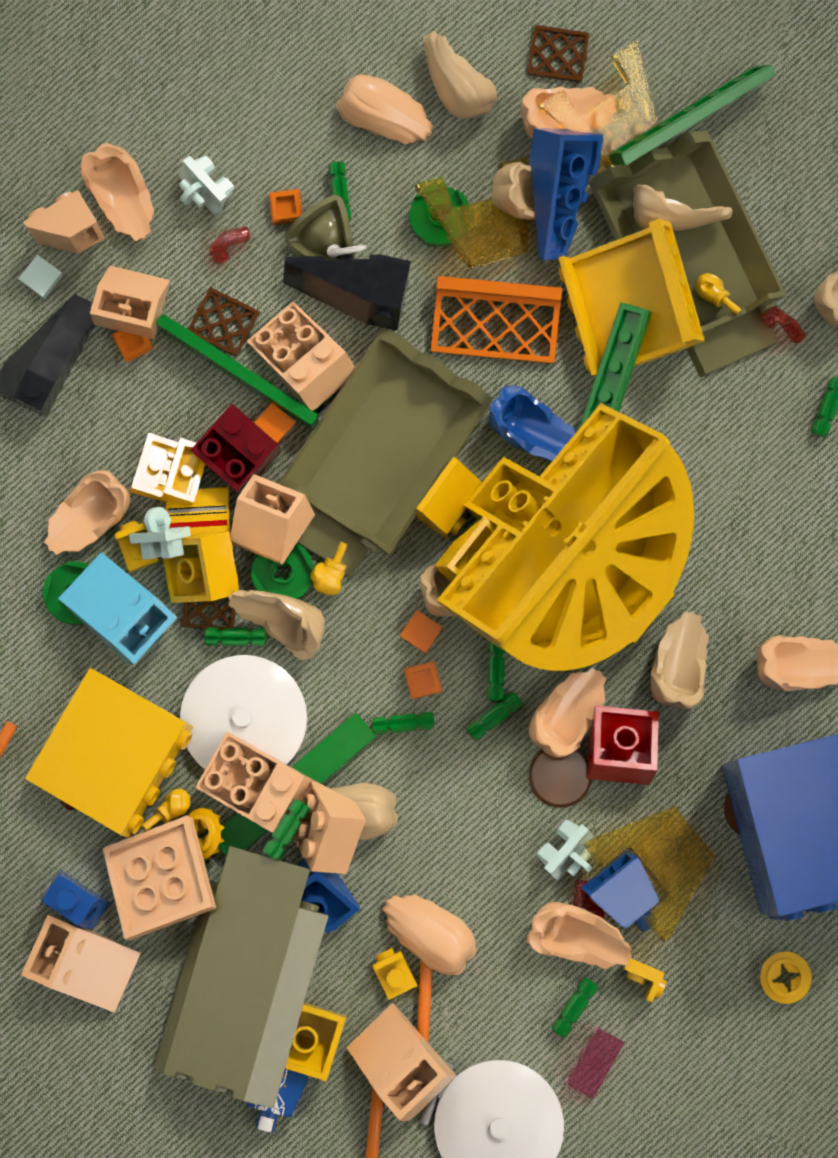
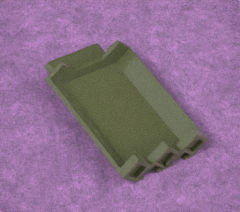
M708 130L689 132L669 147L652 149L628 165L609 167L589 181L590 187L615 240L643 230L638 226L634 218L633 188L637 184L648 185L655 191H663L666 199L676 200L689 206L692 210L716 206L732 208V215L729 219L713 222L694 229L673 231L705 342L686 348L699 377H703L779 343L766 313L775 309L778 306L776 302L785 297L786 293ZM711 273L718 276L723 281V288L730 293L728 298L742 309L741 312L735 315L724 304L716 307L713 303L700 298L695 291V281L699 275Z
M382 328L278 482L282 486L305 494L315 513L298 543L324 560L326 557L334 558L340 541L347 543L348 545L341 562L347 565L345 574L350 577L369 550L376 553L379 549L390 555L416 517L417 506L451 459L457 455L493 401V398L475 382L455 375L439 359L419 352L402 335Z
M229 846L219 883L209 880L216 909L198 915L154 1069L173 1078L186 1079L194 1085L211 1091H220L233 1095L232 1098L244 1102L274 1108L328 920V915L318 912V905L301 901L310 869Z

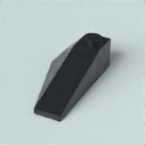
M381 254L370 255L369 259H353L352 255H342L341 260H326L322 256L286 257L283 283L365 324L398 331L405 305L411 261Z

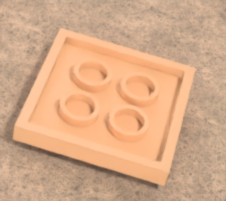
M184 816L102 848L126 940L136 939L216 909L193 817Z

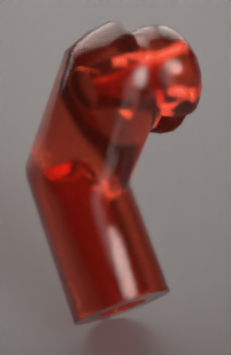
M247 226L223 231L209 248V255L213 257L214 263L221 264L226 262L229 258L227 250L232 245L250 241V232Z
M772 307L762 315V320L768 328H773L776 324H779L793 343H799L804 340L806 334L795 318L778 307Z
M576 880L573 906L583 908L604 919V910L598 907L580 888L588 881Z

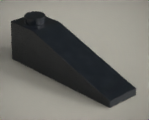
M74 294L5 361L0 370L1 396L47 418L94 327L90 315L93 302Z

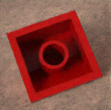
M595 705L588 746L587 779L650 785L657 772L658 712Z

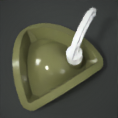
M337 195L329 196L307 209L294 221L285 235L287 247L298 257L322 256L326 260H341L342 255H352L354 259L355 252L367 249L366 245L363 244L353 246L346 207L343 199Z

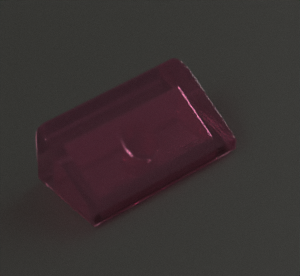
M596 1026L566 1079V1085L594 1099L625 1042Z

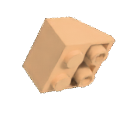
M78 190L74 193L66 192L60 195L55 200L56 203L46 209L41 207L34 210L28 215V219L23 221L37 244L77 254L105 239L96 219Z
M109 266L97 286L90 315L94 325L154 339L158 328L156 321L162 314L170 280Z
M253 474L236 501L230 535L231 543L274 562L283 564L315 516V513L305 494Z
M310 781L307 793L301 799L302 802L310 807V811L305 819L301 818L299 821L301 825L293 839L296 841L311 871L347 874L366 819L355 801L318 782Z

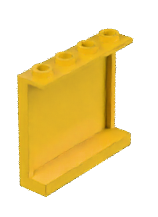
M659 218L649 222V228L571 258L565 256L558 257L561 265L559 267V276L568 290L567 304L570 311L575 315L577 326H575L576 336L579 342L583 343L586 354L583 357L584 365L587 371L591 373V376L596 377L620 302L652 312L635 366L705 342L671 222Z
M89 668L25 779L116 833L129 838L132 833L135 834L140 829L144 821L142 815L147 806L153 805L160 794L158 787L164 777L168 778L176 766L175 758L180 749L184 750L190 743L193 735L191 733L193 726L94 669Z

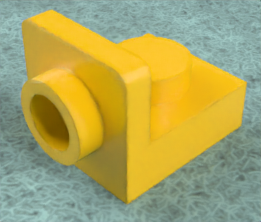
M132 521L120 526L121 531L114 533L130 573L160 562L159 558L143 559L140 543L130 544L129 534L148 532L144 523L138 524L137 521Z
M390 948L375 956L377 962L372 964V968L376 972L388 1000L418 986L401 950L394 953L393 948Z
M632 958L628 959V964L621 967L628 971L626 977L643 985L646 979L650 980L651 982L644 999L651 1003L655 997L660 999L667 983L663 979L665 973Z

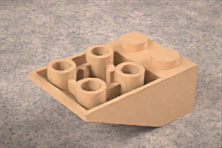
M291 302L246 341L293 395L312 411L341 388L356 368L348 354L295 302Z
M226 732L195 788L273 833L284 814H289L288 808L292 801L295 799L301 801L302 796L307 793L310 781H317L235 735Z
M50 914L47 915L21 975L46 987L115 1013L141 952L87 928L79 927L60 916Z
M394 1003L387 1007L346 1047L378 1096L399 1121H410L457 1076Z

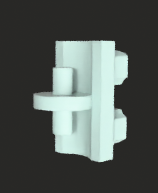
M189 156L183 160L182 164L184 167L178 175L182 180L179 186L184 191L180 201L184 205L194 202L199 208L205 205L216 216L222 211L225 201L232 195L234 185L225 177H222L215 183L209 176L214 173L215 167L207 156L196 160Z
M153 507L147 511L144 519L148 532L129 534L130 544L140 543L143 559L184 555L182 538L191 536L190 528H169L171 518L168 512L162 507Z
M565 820L556 832L566 841L561 849L558 851L552 845L546 843L537 853V856L545 865L544 869L557 881L566 871L574 877L581 868L588 873L593 869L587 861L594 852L587 846L595 837L584 825L578 826L569 820Z

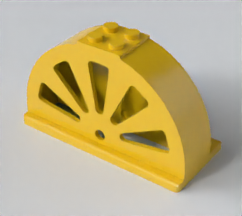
M600 403L540 476L503 457L464 503V506L478 521L482 517H486L497 528L437 601L444 608L461 618L479 635L517 660L538 669L550 671L580 669L607 659L631 642L636 643L675 595L673 591L682 575L692 542L694 500L691 483L680 457L670 445L671 442L664 434Z

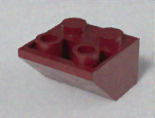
M231 404L190 451L236 492H239L247 485L253 474L259 476L281 452V449L275 440L236 406Z

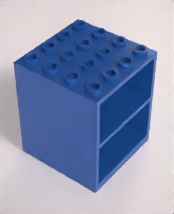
M838 734L740 758L721 765L760 914L769 915L770 919L789 921L804 917L803 911L821 913L836 909L835 903H838Z

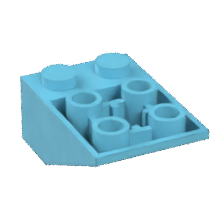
M102 552L58 598L62 604L127 664H135L177 618L151 592Z

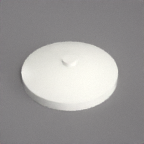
M251 655L226 657L202 670L188 687L180 710V719L193 726L191 730L193 734L187 749L196 762L204 769L209 764L226 732L235 735L288 765L298 753L307 729L305 700L294 679L274 662Z
M487 1060L464 1069L446 1086L443 1096L437 1104L434 1132L437 1147L442 1158H556L563 1140L564 1120L556 1094L547 1081L536 1071L521 1063L510 1060Z

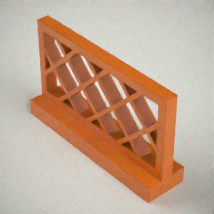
M438 276L431 352L554 364L562 288ZM442 297L456 298L463 309L449 319L441 310ZM462 299H472V301L466 305ZM478 300L487 301L494 310L481 322L469 309ZM493 302H504L498 308L493 304ZM509 303L518 304L525 313L512 325L500 312ZM523 304L535 306L528 311ZM540 306L554 307L552 321L543 328L531 315ZM467 311L477 326L463 336L452 322ZM498 314L508 329L494 339L483 325ZM440 316H442L446 323L439 328ZM528 317L539 332L525 342L514 327ZM450 325L460 340L451 347L438 346L439 333ZM552 325L550 338L545 330ZM479 328L491 341L482 350L473 349L466 340ZM510 331L522 344L513 353L504 352L497 343ZM542 334L550 343L549 356L535 355L528 344ZM464 342L469 349L456 347ZM494 345L499 352L487 350ZM524 348L529 352V354H518Z

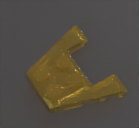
M636 40L610 56L626 85L583 115H579L564 89L538 105L539 109L558 122L557 125L562 129L604 135L600 162L607 169L617 166L612 164L608 156L611 152L658 124L639 44Z
M527 157L502 162L497 166L498 170L513 162H522L528 165ZM444 177L419 182L414 186L418 195L423 196L430 206V213L435 219L440 221L447 231V238L468 268L523 255L528 252V220L518 219L497 209L492 198L454 208Z
M675 806L590 839L582 844L600 867L605 866L625 847L638 857L645 871L667 896V899L644 919L662 942L667 941L671 937L715 857L713 852Z

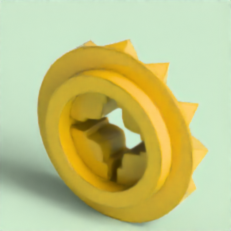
M199 808L192 811L188 816L193 817L197 836L202 835L205 829L209 830L205 839L198 838L203 859H211L213 854L219 853V844L224 842L221 838V831L225 827L219 823L221 816L214 814L212 809Z
M777 952L766 959L760 970V985L766 995L776 1002L783 1004L797 1002L810 989L812 982L810 967L801 956L795 953ZM781 964L788 973H798L797 976L789 980L790 991H788L783 982H773V979H777L781 975Z

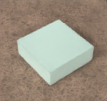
M36 255L18 279L45 299L62 278L63 274L39 255Z

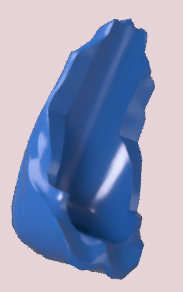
M504 386L500 390L499 397L490 405L489 423L495 433L514 448L533 457H539L552 462L575 434L574 427L566 424L548 406L536 400L531 393L521 386Z

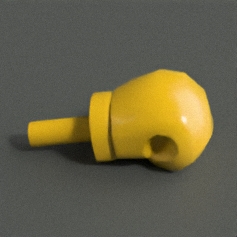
M711 273L699 275L695 281V291L700 298L713 303L716 307L724 304L735 315L741 312L742 309L728 298L730 293L723 288V281L718 276Z
M340 541L334 558L326 557L324 563H318L312 570L310 578L313 580L314 589L318 592L333 596L341 591V581L347 567L341 560L348 545L347 543Z
M181 788L170 791L164 797V802L154 810L155 815L141 825L142 828L147 831L160 820L163 823H168L171 819L184 815L190 807V796L187 791Z

